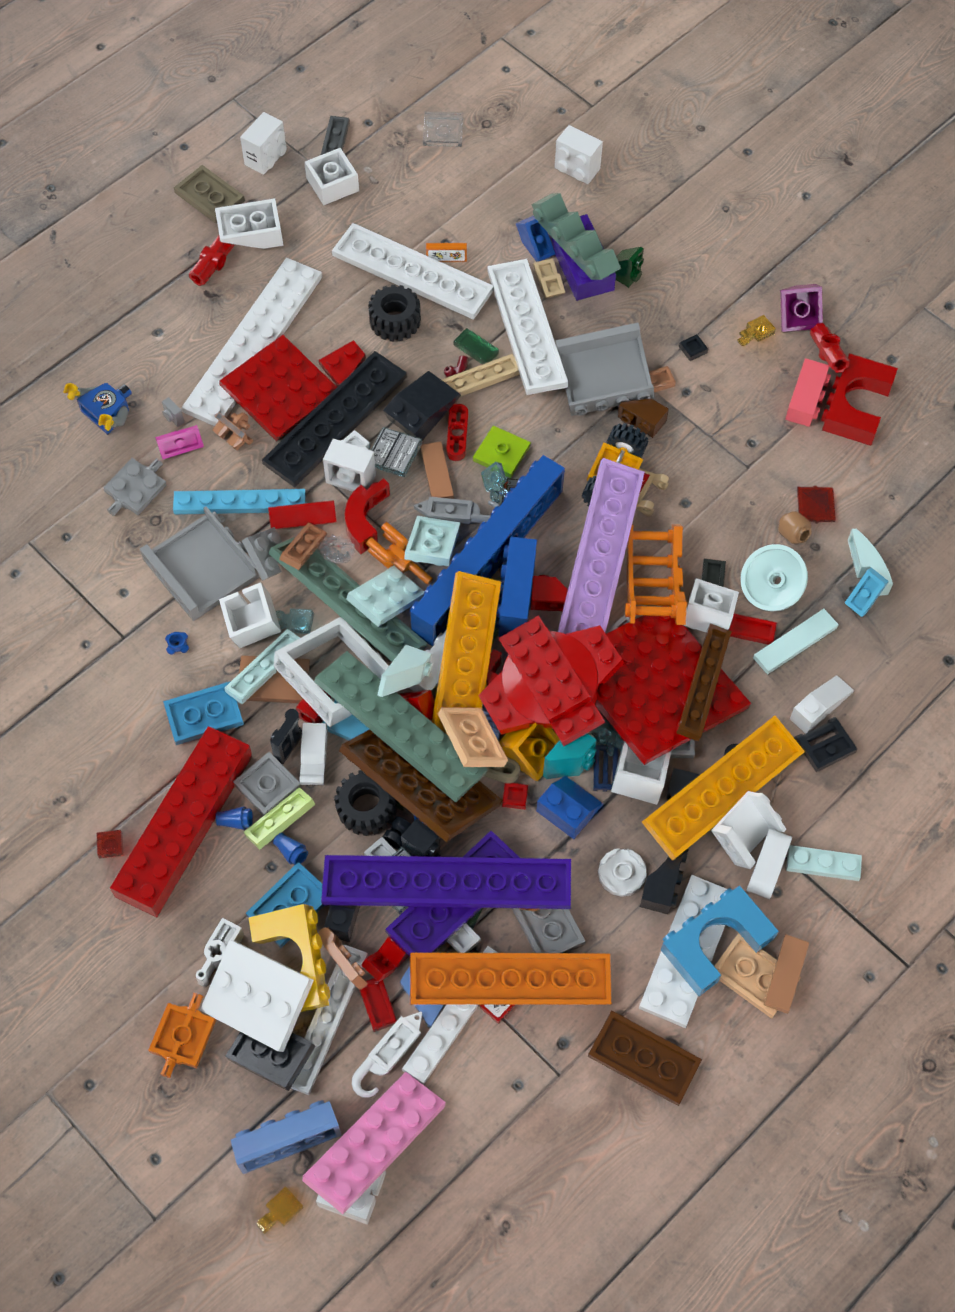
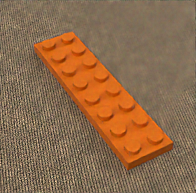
M410 953V1005H611L610 954Z

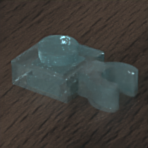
M494 462L481 472L486 491L490 492L491 501L499 503V494L505 497L508 493L507 489L503 488V484L507 480L502 464Z
M290 608L289 614H285L281 610L275 611L277 618H282L279 621L280 629L286 628L293 633H311L314 618L313 610Z
M604 719L605 723L591 730L590 733L596 739L599 746L606 744L607 754L613 756V747L618 748L621 752L624 741L620 739L621 736L609 721Z

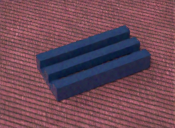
M596 745L593 791L602 790V792H607V790L612 789L618 765V746ZM599 751H603V784L598 783ZM608 751H613L612 784H608Z

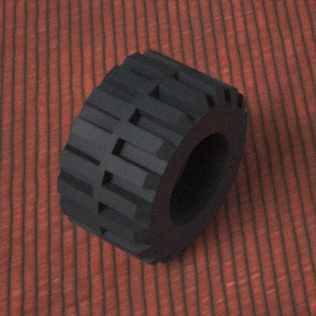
M391 285V287L384 286L382 290H376L375 295L372 294L370 297L371 301L368 304L369 321L372 331H375L377 336L381 335V339L386 340L388 338L394 342L396 339L398 341H403V338L408 339L411 337V334L417 332V328L420 327L421 308L420 300L415 292L412 293V289H405L403 285L399 287ZM393 311L402 312L398 315L387 314Z
M358 770L357 775H354L353 772L350 773L348 780L343 778L341 781L342 787L337 786V795L334 796V801L340 821L345 825V828L349 831L352 829L353 833L357 835L361 831L363 836H369V832L372 831L375 835L379 833L378 829L382 828L384 831L388 828L386 823L391 824L394 820L393 815H396L397 812L396 799L384 791L381 786L362 770ZM372 794L379 798L378 804L369 811L362 812L353 808L355 800L362 795Z

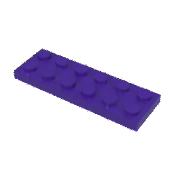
M492 831L487 833L463 856L520 858ZM409 906L385 929V932L409 956L410 953H435L481 908Z

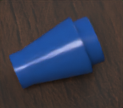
M243 806L217 812L216 824L217 826L246 830V828L253 824L252 810L250 808L246 809Z
M279 833L274 838L273 844L277 846L289 864L296 865L298 862L302 864L308 857V851L304 844L286 836L284 833Z

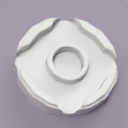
M614 849L606 853L600 861L598 869L599 881L604 889L613 895L621 897L631 896L638 892L644 885L647 874L646 865L641 856L629 849Z

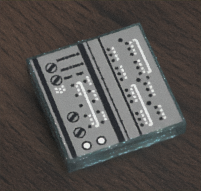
M383 427L371 448V451L374 452L375 468L405 477L422 445V439Z

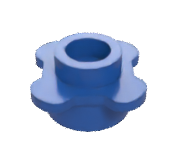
M185 632L168 634L165 638L168 643L167 653L173 655L175 652L186 653L189 650L186 641L188 635Z

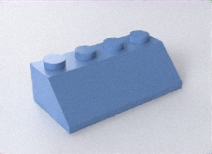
M324 1100L317 1101L311 1104L308 1110L303 1112L295 1110L287 1113L285 1119L277 1122L274 1119L262 1123L259 1129L254 1131L246 1129L235 1134L236 1138L231 1139L236 1163L241 1172L246 1174L342 1136L330 1101L326 1103Z

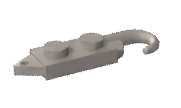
M429 497L428 500L414 505L415 510L428 518L470 524V522H487L491 516L480 515L478 505L470 500ZM494 501L488 502V504L493 506L494 508L496 506H500L498 503Z

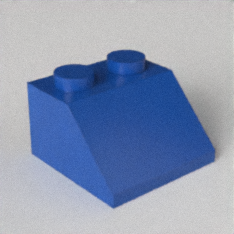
M564 776L552 783L537 800L536 811L572 839H575L603 806V803L570 778Z

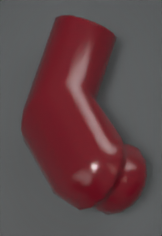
M461 355L456 367H445L444 375L446 378L466 371L469 358Z

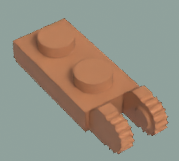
M329 928L320 929L318 934L321 937L323 946L348 979L359 990L364 988L368 984L362 977L365 974L364 970L357 962L352 964L349 960L352 956L351 953L342 944L337 935Z

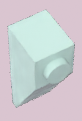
M405 645L383 673L378 696L383 697L420 684L425 676L428 677L433 666L430 663L432 654Z

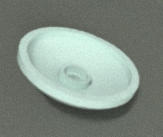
M778 544L767 545L753 552L746 560L741 572V587L745 597L754 606L765 611H781L794 605L803 595L808 582V571L802 557L790 547ZM781 577V582L775 584L776 578Z

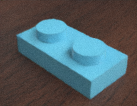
M871 567L861 578L845 601V604L863 617L889 581Z

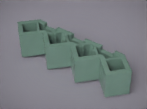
M561 193L549 194L531 204L535 219L591 280H602L621 269L614 250L602 248L595 230H585L578 211L568 212Z

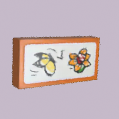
M426 243V256L439 262H467V243Z

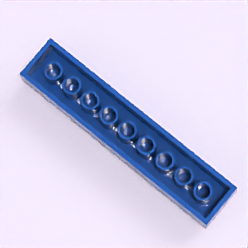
M545 455L538 461L535 460L526 476L520 477L516 488L513 491L510 490L504 497V502L493 509L488 521L481 523L477 534L466 541L461 553L454 555L450 566L439 573L434 585L427 587L423 598L412 605L410 609L412 631L433 647L437 636L440 633L444 634L447 630L455 573L461 571L491 579L503 564L504 547L509 545L510 537L525 538L563 492L565 473L563 466Z

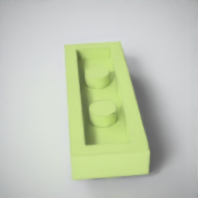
M299 787L245 830L244 834L260 850L315 806V803Z

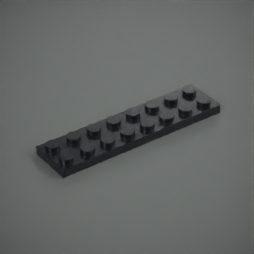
M374 351L262 459V464L295 488L323 461L332 440H344L407 378V372Z

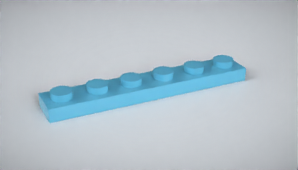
M305 489L174 491L173 512L174 515L205 514L203 508L206 506L211 513L216 512L217 514L269 513L268 507L306 503Z

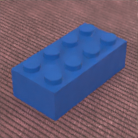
M510 537L509 545L504 547L501 587L495 628H499V637L528 622L537 539Z

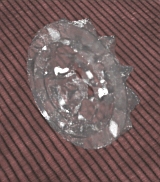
M332 534L330 538L324 537L323 541L320 542L319 551L322 557L329 562L337 564L346 563L354 556L355 544L350 542V538L344 539L342 534L339 537ZM334 545H337L339 548H341V551L339 552V550H337V548L334 547Z

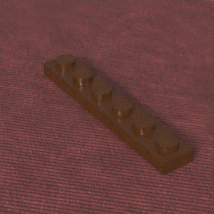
M710 623L681 715L677 734L698 742L702 737L732 631Z

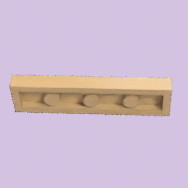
M510 354L442 379V381L460 393L461 396L518 376L520 373L514 355Z

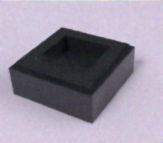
M697 334L679 342V348L689 361L708 353L707 346Z

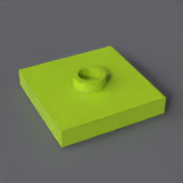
M493 425L474 454L473 461L511 478L531 447V442Z

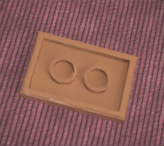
M241 656L239 674L258 656ZM294 659L309 675L310 659ZM277 671L247 701L300 703L303 698Z

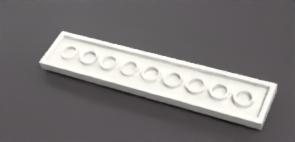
M289 258L283 261L181 407L183 413L213 426L219 421L215 418L219 412L227 418L237 402L219 385V380L285 333L322 279V272Z

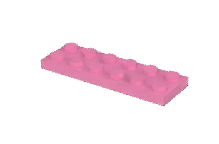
M405 1072L303 1175L302 1181L339 1212L344 1214L444 1109L446 1102Z

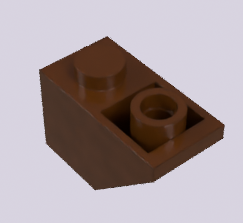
M652 398L621 402L619 405L618 418L626 424L634 425L635 428L638 427L641 429L640 432H644L653 438L666 423L669 408Z

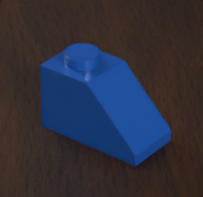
M534 216L516 223L523 245L536 262L555 255L548 232L539 224Z

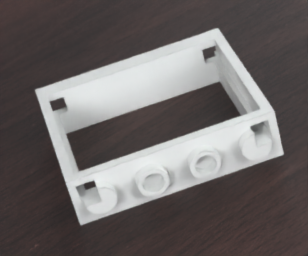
M342 617L275 651L273 667L329 727L341 722L352 714L341 704H335L294 659L338 636L380 679L389 667L381 655L375 652L368 645L367 641L361 638Z

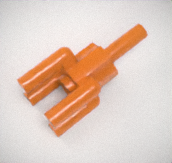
M385 522L381 527L385 531L382 536L392 544L386 550L377 541L370 538L366 543L369 546L368 552L388 569L395 566L403 573L410 570L425 584L429 585L433 578L412 560L404 559L408 539L388 522Z

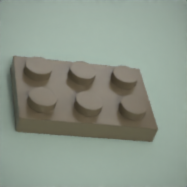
M203 165L174 187V191L178 196L216 224L215 208L238 205L245 201L244 195Z

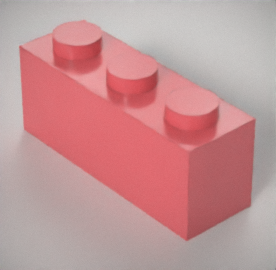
M805 358L785 420L810 427L812 419L817 420L820 407L816 406L818 402L822 403L826 392L822 388L823 386H828L831 377L830 374H827L829 365Z

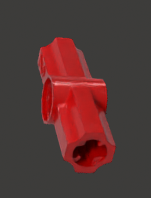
M218 236L210 247L205 246L202 249L199 261L190 271L189 278L198 286L205 285L215 270L220 271L224 267L226 256L236 244L223 243L220 241V236Z
M817 323L811 328L810 335L819 348V358L827 361L835 373L843 372L848 368L850 361L840 347V337L832 334L824 323Z

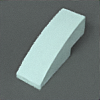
M852 529L848 538V544L857 578H862L866 571L872 567L889 581L879 596L888 595L893 582L882 557L859 530Z

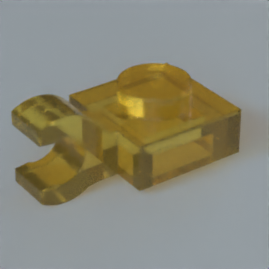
M762 315L747 323L746 329L739 332L741 338L737 339L741 346L747 345L753 338L759 342L774 335L776 328L765 315Z
M285 1186L266 1204V1208L270 1212L257 1221V1227L264 1234L278 1221L284 1227L303 1209V1205Z

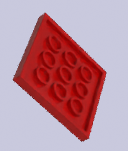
M283 334L219 380V385L276 442L293 430L337 388Z

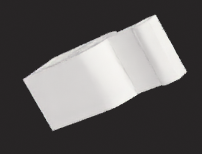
M303 723L300 785H324L328 738L326 723Z
M224 918L221 919L205 946L204 954L207 960L202 969L196 973L199 985L206 987L209 984V978L214 969H218L229 941L241 942L244 937L241 927ZM221 951V955H215L213 958V953L218 954Z

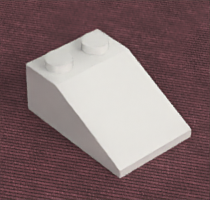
M275 199L215 208L221 242L262 249L284 246Z

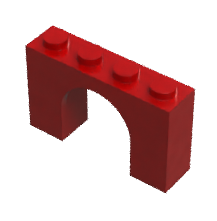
M849 353V367L840 372L842 373L841 377L836 376L832 387L836 389L835 394L830 393L826 404L830 408L829 410L824 409L821 421L824 422L822 431L871 446L881 417L855 409L848 403L845 394L852 390L863 389L888 397L898 368Z

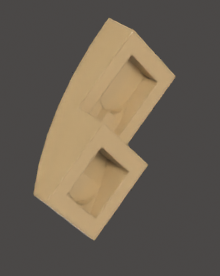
M553 258L533 263L534 272L545 299L565 294L561 276L557 273Z

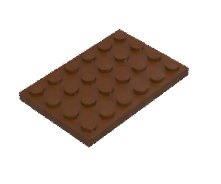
M370 729L343 743L339 750L350 762L354 763L368 777L381 786L384 791L388 792L446 842L497 809L503 801L487 786L478 781L457 802H454Z

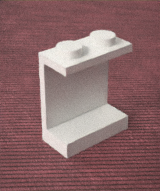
M747 791L711 830L737 866L748 869L754 866L756 861L750 852L767 835L769 828L779 832H785L786 830L781 822V816L773 810L769 804V798L763 793Z

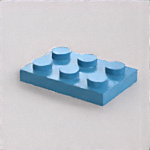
M230 682L163 701L176 745L201 738L208 726L222 732L244 725L237 701L225 692V687Z
M298 862L246 912V916L249 918L301 904L313 906L317 913L324 906L321 903L322 883ZM290 938L274 942L282 948Z

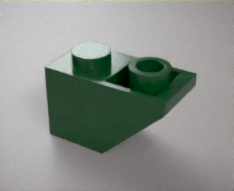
M644 248L625 249L616 256L621 269L615 271L616 281L629 288L641 278Z

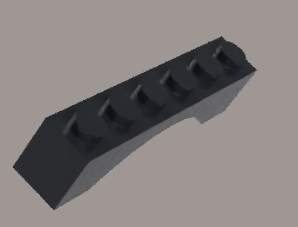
M673 768L666 796L667 801L700 774ZM686 849L674 860H671L668 856L666 861L656 871L647 876L640 902L641 908L664 914L669 913L670 907L675 908L678 893L674 892L675 885L681 884L684 872L679 870L681 862L686 863L689 849Z

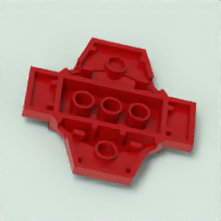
M538 615L499 638L508 654L503 670L478 696L500 734L529 728L530 724L536 723L543 725L544 728H552L562 745L565 746L605 723L604 718L595 706L598 686L600 684L604 685L624 662L600 625L564 634L549 631Z

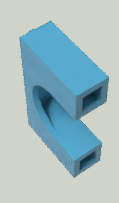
M740 885L734 890L731 888L727 889L721 894V900L715 904L710 902L701 910V915L697 918L693 916L688 918L682 924L683 928L677 933L673 930L663 938L664 942L661 951L699 997L717 984L721 977V974L701 950L699 936L702 931L713 925L732 927L744 938L755 953L772 942L779 932Z

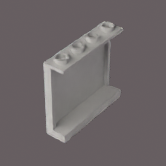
M639 323L556 340L557 350L568 380V387L565 389L571 416H581L592 411H604L608 408L619 406L621 402L654 398V387L651 383Z
M206 506L203 508L205 512L203 517L152 550L147 544L140 548L144 562L192 621H195L219 605V599L240 591L260 578L251 558L246 554L247 551L240 541L236 542L234 540L232 531L227 526L223 527L217 513H211Z

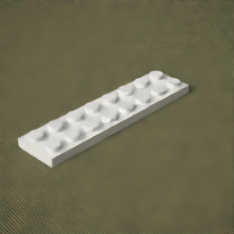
M354 223L351 224L332 250V256L398 286L403 285L405 289L410 288L412 292L473 320L493 292V285Z
M523 259L487 266L488 275L493 285V291L526 395L567 388L568 380L528 260Z

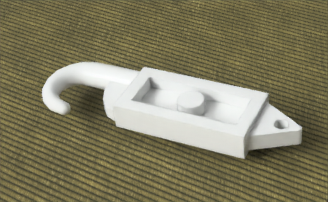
M422 1012L407 1017L401 1016L369 1053L366 1060L352 1077V1087L357 1095L369 1098L379 1091L378 1088L365 1091L361 1087V1080L369 1071L379 1076L390 1072L421 1035L419 1030Z

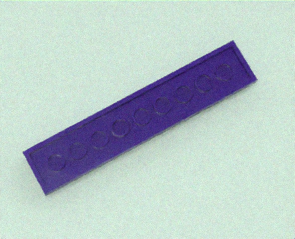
M325 855L321 903L322 905L571 909V859Z

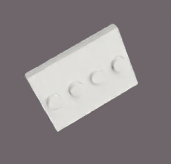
M230 940L200 1011L277 1051L284 1052L314 980L236 941Z

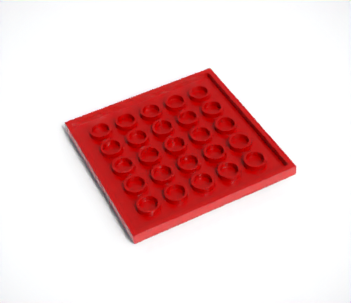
M643 615L635 619V623L628 622L606 633L624 664L604 685L600 684L598 686L595 705L644 765L691 740L676 732L702 645L684 625H676L675 619L671 618V616ZM722 669L720 670L703 733L743 712L751 705V702Z

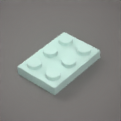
M417 516L405 550L404 559L437 566H449L459 534L460 522Z
M392 566L349 592L346 599L379 627L411 607L416 601H420L425 591L398 568Z

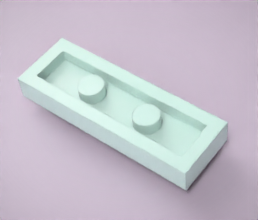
M790 845L787 854L786 871L859 881L861 878L862 855Z

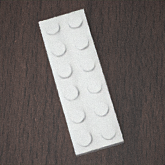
M691 875L669 933L673 930L677 933L683 928L682 924L692 916L697 918L702 914L701 910L710 902L715 904L721 900V894L727 889ZM725 925L710 926L702 931L699 936L701 950L710 962ZM662 951L639 1009L686 1028L698 995Z

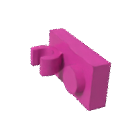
M197 425L155 437L162 459L204 447Z

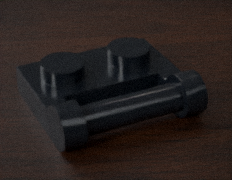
M289 709L285 712L284 723L279 730L276 729L272 733L270 738L273 756L282 765L302 738V729L298 724L299 713L296 709Z
M836 717L829 719L827 724L804 735L799 734L794 737L805 751L804 755L815 772L857 751V747ZM831 731L836 734L813 746L809 744V742Z

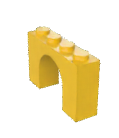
M301 904L249 917L252 942L265 944L290 938L299 946L303 957L300 973L314 980L301 1012L329 1006L330 989L325 982L326 965L321 958L322 940L320 935L317 934L316 924L318 923V916L313 906Z

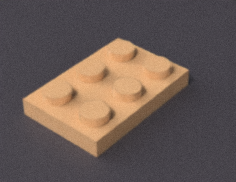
M482 708L440 709L438 716L463 767H504L508 759Z
M738 933L714 966L721 974L719 981L771 1019L774 1017L778 1010L764 1006V1002L777 960L762 949L755 953Z

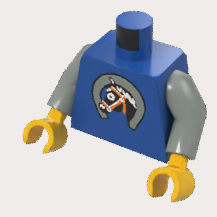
M73 383L65 385L63 392L68 393L67 398L69 400H74L75 397L78 398L77 402L81 412L107 435L115 427L125 424L129 412L126 398L132 394L127 385L123 384L117 390L108 383L90 388H78Z

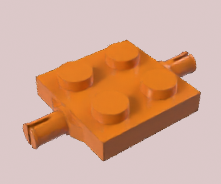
M193 993L189 1007L177 1006L171 1003L167 1004L148 1049L150 1053L161 1056L166 1060L160 1075L171 1078L176 1064H184L197 1069L216 1023L215 1018L204 1015L198 1010L204 996Z

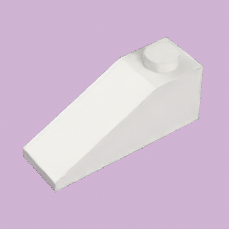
M836 675L796 705L790 720L806 734L825 719L854 690Z

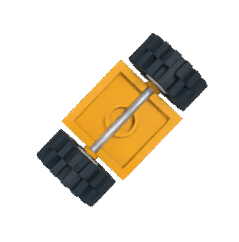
M619 423L612 428L606 441L607 443L603 442L588 474V482L582 493V499H584V503H588V507L600 461L603 458L639 470L643 462L642 456L649 441L648 437H645L646 434L644 432L640 433L641 429L638 427L634 429V425L630 424V427H628L626 423H623V425Z

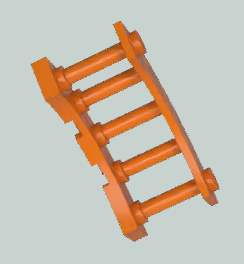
M632 524L627 542V603H625V617H629L630 623H635V615L671 616V618L675 619L676 625H686L687 602L684 592H681L683 572L680 565H678V557H682L683 526L681 524H672V530L668 529V532L633 531L634 525ZM633 540H665L667 543H671V555H667V557L633 556ZM633 565L667 566V568H671V576H668V579L633 578ZM634 587H667L668 590L672 591V595L669 594V597L635 596ZM636 605H658V606H669V607L636 606Z

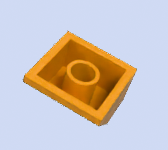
M534 723L530 724L529 728L506 733L499 741V744L506 757L515 760L522 772L535 781H539L543 776L545 757L558 743L559 738L552 728H544L543 725Z

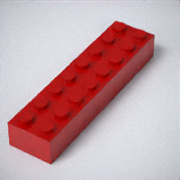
M207 727L110 886V890L115 898L156 918L158 917L215 821L216 813L221 811L234 789L233 781L244 772L252 758L250 745L214 728Z

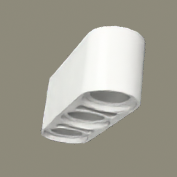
M769 828L746 891L770 900L792 836Z

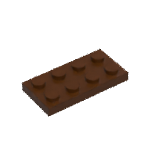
M612 1010L587 1056L677 1106L680 1105L702 1061L701 1058Z

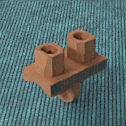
M220 412L215 416L219 421L212 430L218 436L224 439L231 430L233 434L226 441L236 450L240 449L244 443L250 446L253 440L241 430L242 428L245 430L250 428V425L247 423L249 418L247 414L240 413L237 415L233 413L231 415L233 423Z

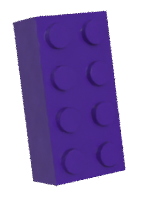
M581 215L580 218L585 230H595L588 215ZM549 234L555 256L576 301L615 290V272L602 280H591Z

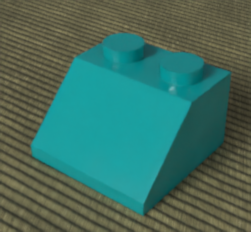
M586 733L565 746L559 740L545 757L543 777L545 779H554L564 776H580L584 770L588 771L595 762L594 755L597 751L595 749L596 739Z

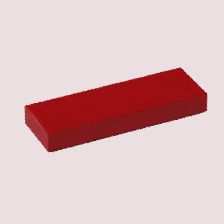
M334 500L268 507L271 528L275 527V529L306 526L307 523L316 525L337 522Z

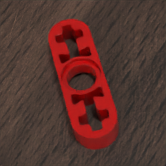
M454 404L449 410L446 449L447 457L452 461H460L466 455L468 408L463 404ZM457 412L461 413L460 421H456ZM454 429H461L463 434L455 436L452 434V431ZM455 443H459L457 453L454 452Z

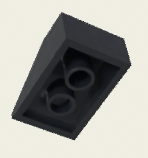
M427 371L396 394L383 411L389 421L409 436L420 439L418 443H421L459 399L461 394L432 372Z

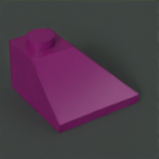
M807 284L780 290L781 332L809 330L817 323H823L822 286Z

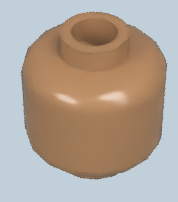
M792 511L780 518L778 530L785 539L792 544L803 543L808 540L812 532L811 522L797 511Z

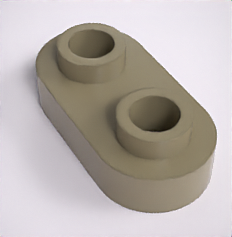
M507 758L508 761L504 767H486L488 770L484 776L503 783H513L519 778L520 766L515 760Z

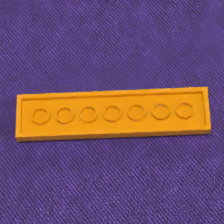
M461 571L455 573L432 723L445 734L447 732L438 716L441 708H482L483 703L478 695L486 686L501 587L500 581Z
M774 715L644 819L642 823L671 860H674L717 825L747 791L757 792L805 751Z

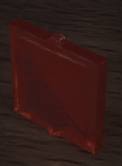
M816 485L813 487H797L798 512L816 524L819 522L836 521L834 491L832 487H817Z

